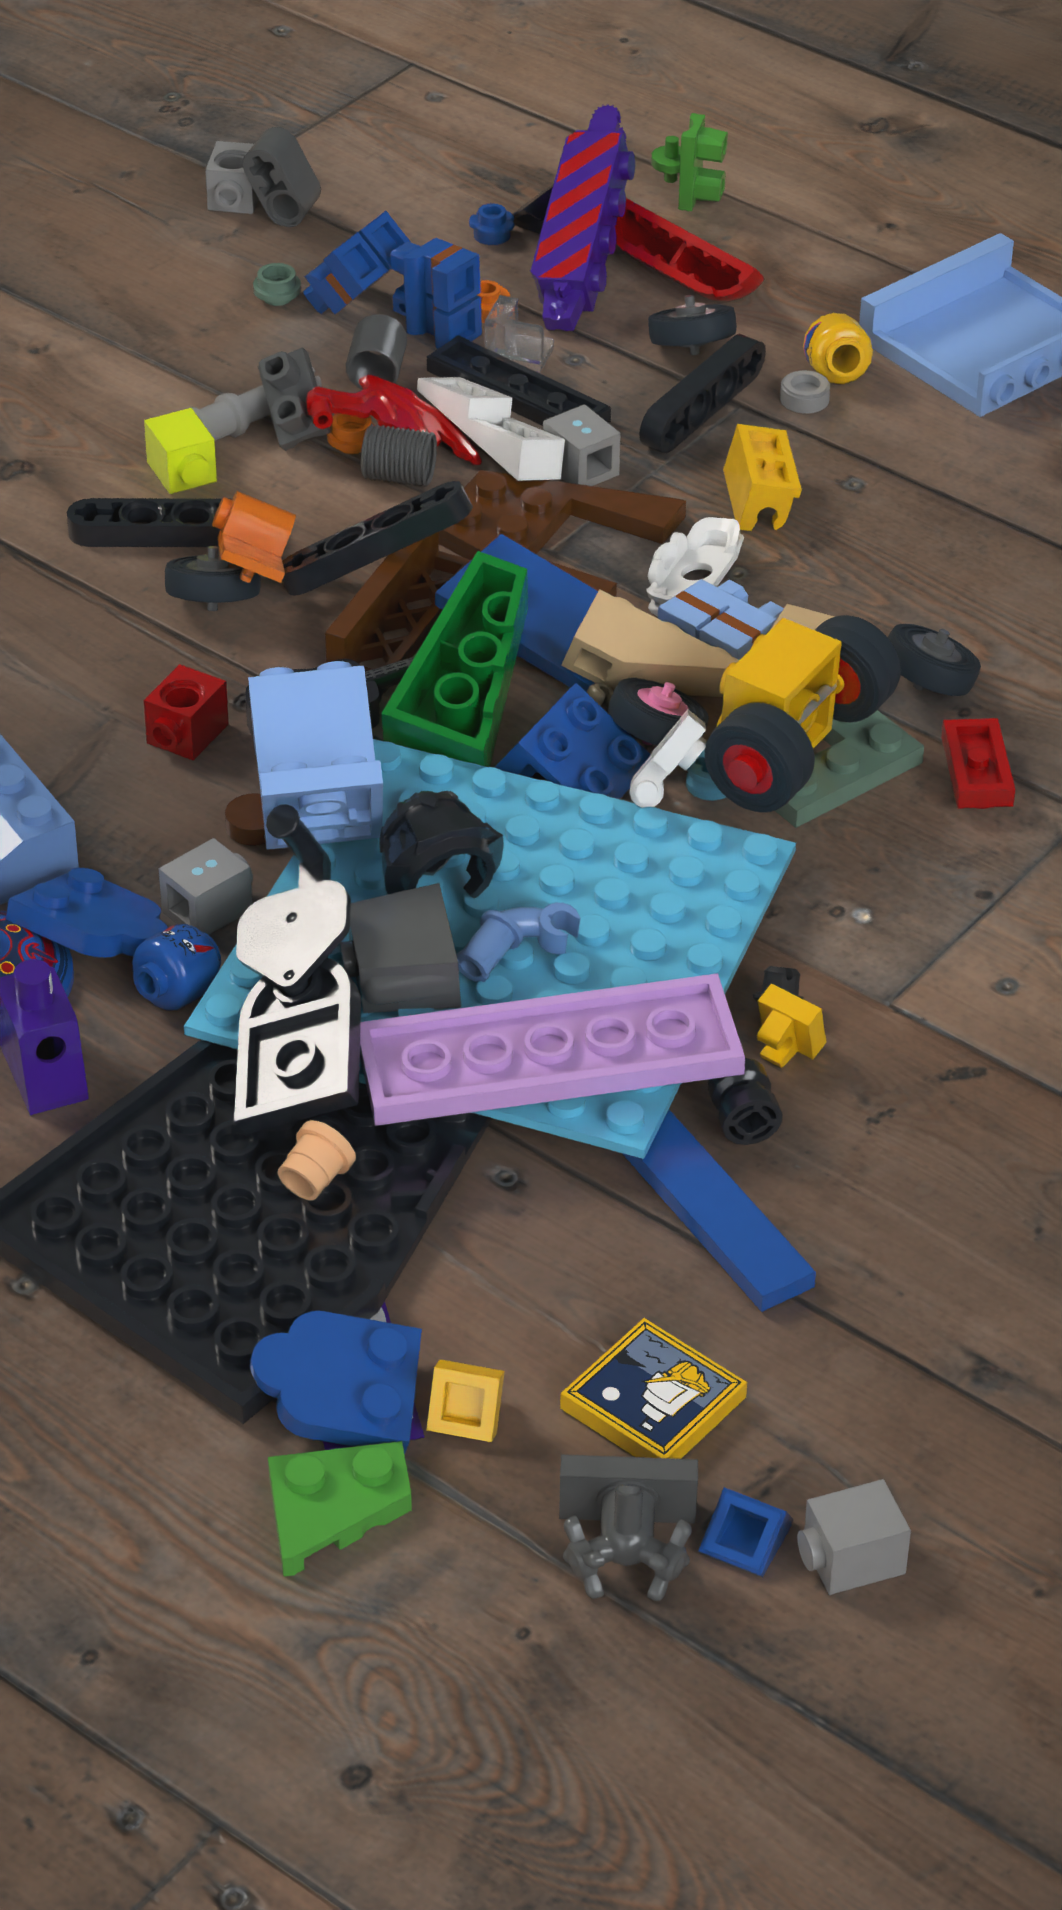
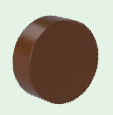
M245 794L230 801L225 809L226 831L230 838L244 845L256 846L266 844L261 794Z

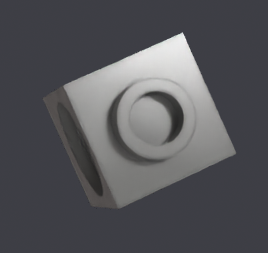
M216 141L206 167L208 210L254 213L259 198L243 170V159L254 144Z

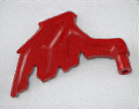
M366 375L359 379L358 383L363 390L357 393L342 392L323 387H314L307 393V413L312 416L314 425L319 429H326L333 423L332 413L346 414L362 419L369 418V415H371L380 426L384 425L390 428L394 426L395 429L399 427L405 430L409 428L410 431L414 429L420 432L424 430L429 433L432 431L436 435L437 446L440 445L442 440L453 449V453L457 457L469 461L472 465H480L482 462L479 453L449 418L437 408L418 398L412 390L374 375Z

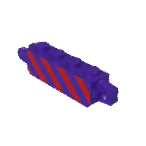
M608 104L598 107L597 110H594V114H592L593 118L590 120L588 130H577L567 136L530 270L539 293V300L543 304L542 318L546 330L555 331L561 329L564 331H574L582 311L593 312L598 292H603L606 287L607 271L605 264L608 254H613L616 248L615 225L617 217H623L625 213L627 180H632L635 174V155L633 151H628L626 134L623 127L620 128L619 124L621 123L620 112L617 107L614 108V105L609 106Z

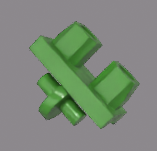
M691 113L689 130L682 133L681 146H679V138L677 136H667L665 138V145L656 148L652 152L651 165L655 170L664 173L665 182L675 183L678 173H680L679 210L692 211L697 200L720 201L725 190V171L703 168V160L723 162L726 155L728 132L705 127V115Z

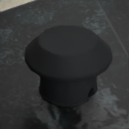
M769 966L764 970L762 992L753 994L754 1000L758 1003V999L770 984L798 996L800 973L794 968Z

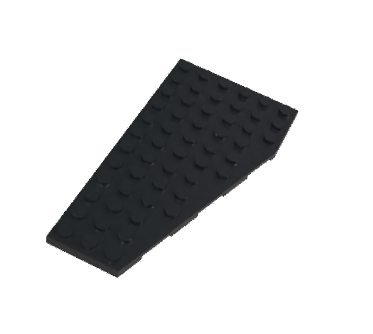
M199 1040L0 1188V1256L244 1424L275 1398L264 1393L252 1376L250 1360L256 1344L268 1335L288 1333L292 1323L299 1316L307 1312L325 1311L370 1319L378 1313L492 1118L475 1113H463L375 1126L366 1084L359 1082L358 1105L245 1135L234 1122L238 1049ZM310 1120L325 1123L337 1130L351 1144L356 1155V1160L349 1170L344 1174H337L315 1200H306L295 1195L286 1188L278 1176V1169L297 1144V1132L305 1122Z

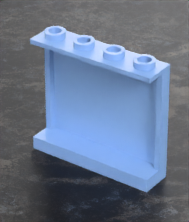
M1002 233L861 298L859 324L870 337L872 348L979 417L1062 377V297L1011 267L1014 241Z

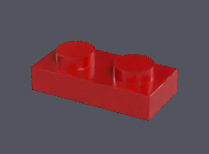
M998 718L943 720L941 738L957 809L1013 807L1015 785Z

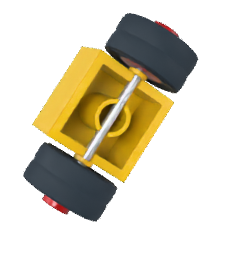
M849 615L830 618L820 624L815 630L782 618L766 635H759L751 649L737 663L732 662L728 665L720 681V693L724 694L722 714L716 728L710 734L705 747L706 767L717 788L738 806L754 812H772L786 805L810 779L815 763L813 749L832 730L833 719L841 722L864 720L875 713L894 693L900 680L901 668L898 654L888 637L870 622Z

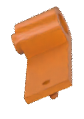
M236 491L232 500L223 497L212 523L213 527L220 529L218 536L220 558L243 568L240 574L242 581L251 583L254 573L281 583L285 575L281 557L290 537L296 515L239 491Z

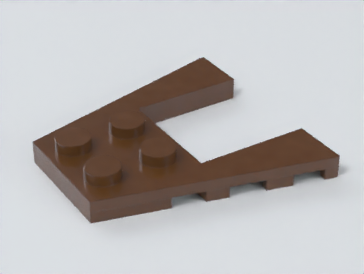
M480 470L464 487L473 505L472 511L460 522L439 531V545L463 558L472 560L477 551L481 552L500 534H503L537 554L571 515L664 544L686 518V500L553 480L518 481L511 474ZM550 562L597 591L601 589L616 597L617 583Z

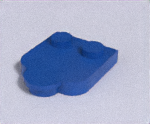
M89 868L71 869L61 876L45 883L37 884L34 888L9 898L6 920L78 953L93 957H113L121 953L134 956L136 948L143 941L168 928L160 920L161 909L155 902L104 880V876L100 872Z
M311 1311L299 1316L292 1323L288 1333H275L261 1339L252 1352L250 1370L259 1388L264 1393L277 1398V1415L283 1426L291 1433L303 1438L353 1447L402 1441L405 1455L410 1441L422 1329L325 1311Z

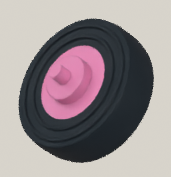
M638 678L621 680L613 692L608 708L609 715L617 725L641 739L646 745L654 744L658 746L687 709L705 723L706 728L709 719L706 710L696 700L675 689L674 684L669 682L662 684Z

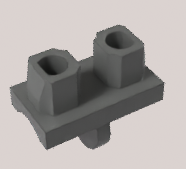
M302 347L288 354L281 351L262 359L259 362L258 369L279 446L286 451L294 448L305 439L330 433L329 427L326 429L317 428L313 423L312 416L307 413V393L314 387H318L308 352Z

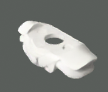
M715 517L701 519L694 524L687 537L684 533L674 532L670 542L664 543L656 550L648 572V580L651 586L646 589L648 597L652 599L648 606L652 614L658 617V607L699 581L683 578L688 572L708 570L711 574L702 580L716 587L719 585L737 560L744 540V536L740 534V526L737 520Z

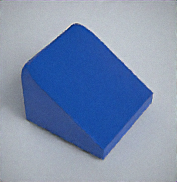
M724 1487L698 1551L763 1577L787 1536L794 1519L787 1511Z

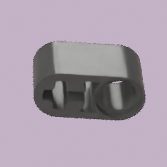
M280 127L268 128L243 159V170L270 219L280 226H297L319 199L321 186L296 138L286 129Z

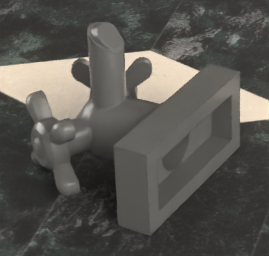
M561 1454L559 1519H566L564 1530L570 1540L567 1549L563 1553V1559L570 1564L571 1569L578 1577L583 1578L585 1592L590 1598L597 1599L604 1595L597 1571L598 1568L613 1561L623 1566L642 1562L655 1570V1577L648 1590L647 1597L653 1601L663 1599L668 1583L676 1579L683 1568L690 1562L684 1545L691 1535L692 1529L690 1524H695L698 1459ZM578 1519L601 1520V1536L587 1541ZM654 1522L677 1523L668 1544L654 1538Z

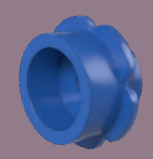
M494 203L485 204L478 209L476 214L470 216L469 226L474 229V238L479 243L499 245L510 239L511 230L515 226L513 222L514 216L502 205Z

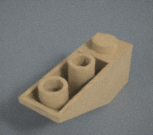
M599 589L571 642L561 666L594 683L608 685L613 690L623 679L638 678L665 684V682L675 685V689L686 695L723 697L724 694L720 693L719 689L722 675L730 663H737L739 660L732 657L726 650L711 646L683 632L677 625L661 621L634 607L626 599L614 597Z

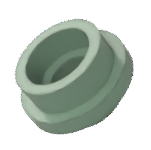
M271 263L264 265L258 270L257 277L253 281V292L257 298L265 301L267 304L281 306L289 303L300 294L301 281L296 276L295 269L290 265Z

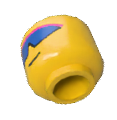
M830 313L821 316L810 325L805 333L803 343L805 358L815 372L826 377L830 383L846 384L855 381L865 373L871 364L873 354L871 339L860 324L846 314Z

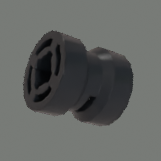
M745 1058V1071L743 1075L708 1080V1091L714 1106L719 1110L718 1119L728 1140L735 1144H756L768 1139L777 1132L782 1123L783 1114L775 1095L771 1092V1082L763 1064L755 1059Z

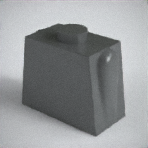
M440 883L351 903L349 941L340 943L342 967L350 977H356L363 1013L398 1011V1009L461 1007L458 960Z

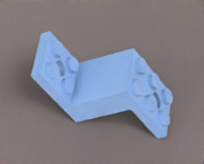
M334 661L324 663L314 671L295 673L291 668L275 667L262 671L259 676L248 677L253 739L257 758L267 850L288 847L283 839L273 837L266 827L269 813L275 807L284 804L293 806L298 811L300 820L310 830L319 844L380 838L383 821V778L381 761H375L364 665L351 667V664L348 662Z

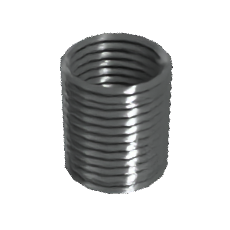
M374 314L366 316L358 322L346 360V373L350 381L358 388L362 389L358 382L361 377L366 375H374L396 383L407 345V333L403 325L396 319L387 315ZM369 351L378 352L383 355H377Z
M371 424L365 432L362 444V476L370 480L378 479L384 482L387 480L389 483L393 481L399 484L402 482L409 485L412 483L414 486L416 484L418 486H428L432 480L436 463V435L432 431L430 433L424 430L420 432L419 430L415 431L412 429L410 431L409 428L405 430L404 428L400 429L397 427L395 429L394 426L390 428L389 426L385 427L383 425L380 427L379 424L375 426Z

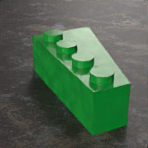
M477 551L381 713L383 741L424 752L444 755L477 765L491 766L528 611L527 568Z

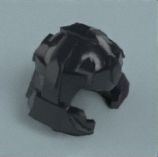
M416 792L409 799L397 804V808L381 828L379 851L383 854L382 870L385 890L387 894L415 889L422 875L433 876L444 867L453 855L468 854L471 857L466 871L471 878L463 889L475 899L490 885L494 873L500 866L504 848L503 835L493 829L487 822L483 823L480 818L475 816L458 799L454 792Z

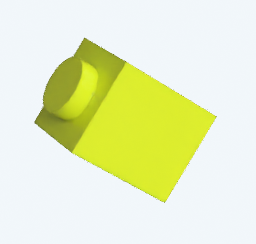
M192 408L144 420L147 463L169 494L217 482L215 439Z

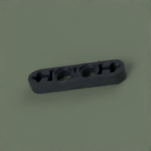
M737 334L647 410L640 426L639 437L641 443L663 453H669L754 381L761 371L765 360L766 349L764 343L743 334Z
M459 481L441 484L291 554L282 561L285 571L282 582L289 595L296 596L310 592L460 522L472 511L473 505Z
M82 499L74 502L67 510L68 534L75 544L86 547H219L218 536L220 529L213 527L212 523L222 499ZM139 521H150V522H151V523H149V524H133V523L139 522ZM192 521L204 522V523H201V524H194V525H192V524H184V523L192 522Z

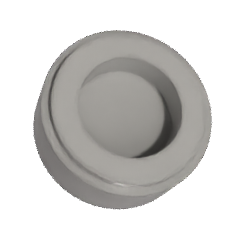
M800 370L792 372L782 379L780 402L788 410L808 414L819 412L828 406L830 382L823 375L814 371Z

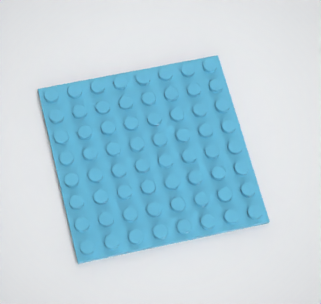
M373 739L375 761H381L383 778L382 827L397 808V804L409 799L414 793H420L421 791H433L434 793L451 791L483 823L487 822L493 829L503 835L504 848L500 866L494 873L490 885L477 898H472L463 889L471 878L466 871L471 857L468 854L453 855L444 867L433 876L422 875L418 881L416 888L440 883L456 955L459 951L463 950L481 927L480 918L488 910L502 911L517 907L544 909L547 905L557 902L571 905L577 910L581 919L578 938L565 930L559 929L568 934L566 953L552 954L545 951L540 946L537 937H524L518 948L509 949L490 972V976L485 982L480 980L474 982L459 971L461 1007L398 1009V1011L363 1013L361 1003V1022L717 973L724 994H726L795 854L796 843L771 837L767 834L718 824L710 820H702L665 811L657 807L641 808L635 803L608 797L604 794L583 791L546 780L530 778L493 767L477 765L444 755ZM379 838L320 844L331 862V880L337 881L344 886L350 895L351 903L388 895L385 890L382 870L383 854L379 851ZM295 855L292 856L267 896L298 888L299 860ZM349 933L341 942L349 941ZM339 944L328 958L335 960L342 966ZM236 945L184 1025V1035L234 1049H238L239 1019L242 1006L251 989L262 978L239 961L236 956ZM351 977L358 988L356 977ZM360 1060L359 1082L366 1084ZM681 1083L471 1113L644 1159Z

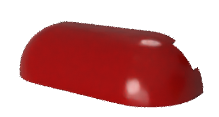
M626 198L625 213L623 217H617L615 225L616 244L632 258L707 299L720 302L744 298L754 292L765 280L764 276L751 265Z

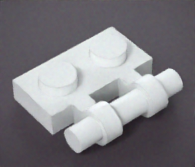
M689 709L686 710L633 776L630 785V796L637 806L641 808L655 807L660 803L664 793L663 780L677 765L686 771L705 749L707 740L702 737V734L706 731L705 723Z

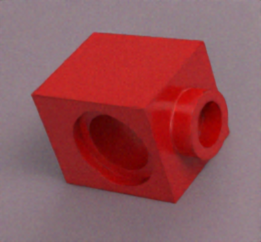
M181 664L143 700L147 744L193 761L229 724L227 682Z

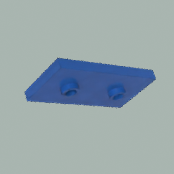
M500 534L481 552L527 568L528 611L517 656L571 688L577 683L587 692L589 686L594 684V682L561 665L598 591L505 535ZM471 561L435 592V606L443 610Z

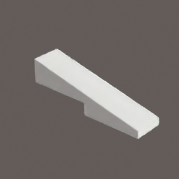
M461 377L418 378L417 391L516 480L561 479L565 439L511 418L512 397Z

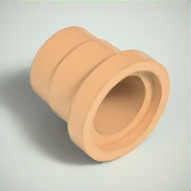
M310 1120L305 1122L297 1132V1144L278 1169V1176L286 1188L295 1195L306 1200H315L337 1174H344L349 1170L356 1160L355 1151L347 1139L337 1130L325 1123Z

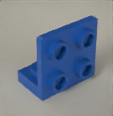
M575 683L494 768L530 778L538 772L547 781L620 799L630 789L633 776L651 754L627 731L617 725L613 718L585 690Z

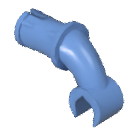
M557 902L547 905L544 909L517 907L502 911L488 910L480 918L481 927L463 950L459 951L456 955L459 971L474 982L479 980L485 982L490 976V972L509 949L518 948L524 937H537L540 946L545 951L552 954L566 953L568 934L559 929L565 930L578 938L581 918L577 910L571 905Z

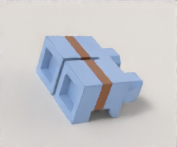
M701 579L658 607V619L673 623L683 632L711 646L722 648L732 657L740 660L751 649L759 635H766L770 631L784 608L772 601L760 608H756L748 604V594L743 586L727 580L722 585L716 587Z

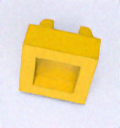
M770 984L758 999L762 1027L757 1034V1040L766 1044L760 1053V1057L780 1068H783L797 1052L814 1060L827 1043L822 1008L778 986Z
M440 1359L435 1365L426 1430L492 1442L497 1434L505 1371Z

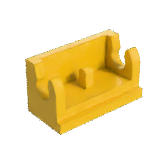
M737 424L723 468L735 520L739 522L740 530L751 531L758 521L757 515L759 511L769 507L776 510L772 516L773 528L777 530L785 524L794 498H799L802 491L787 432L781 429Z

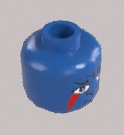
M188 924L172 925L146 939L136 948L132 960L134 984L138 992L154 1006L166 1011L182 1009L203 997L220 970L221 954L217 944L207 933Z

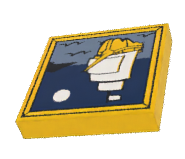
M643 1318L560 1393V1409L634 1457L682 1459L746 1398L747 1382Z

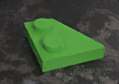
M402 1441L268 1457L269 1480L283 1577L293 1576L303 1571L304 1558L334 1543L341 1550L363 1538L365 1532L370 1528L386 1525L412 1511L411 1489Z

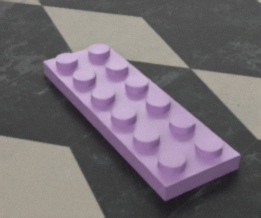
M718 973L364 1021L360 1024V1060L375 1126L743 1075L745 1071V1055Z

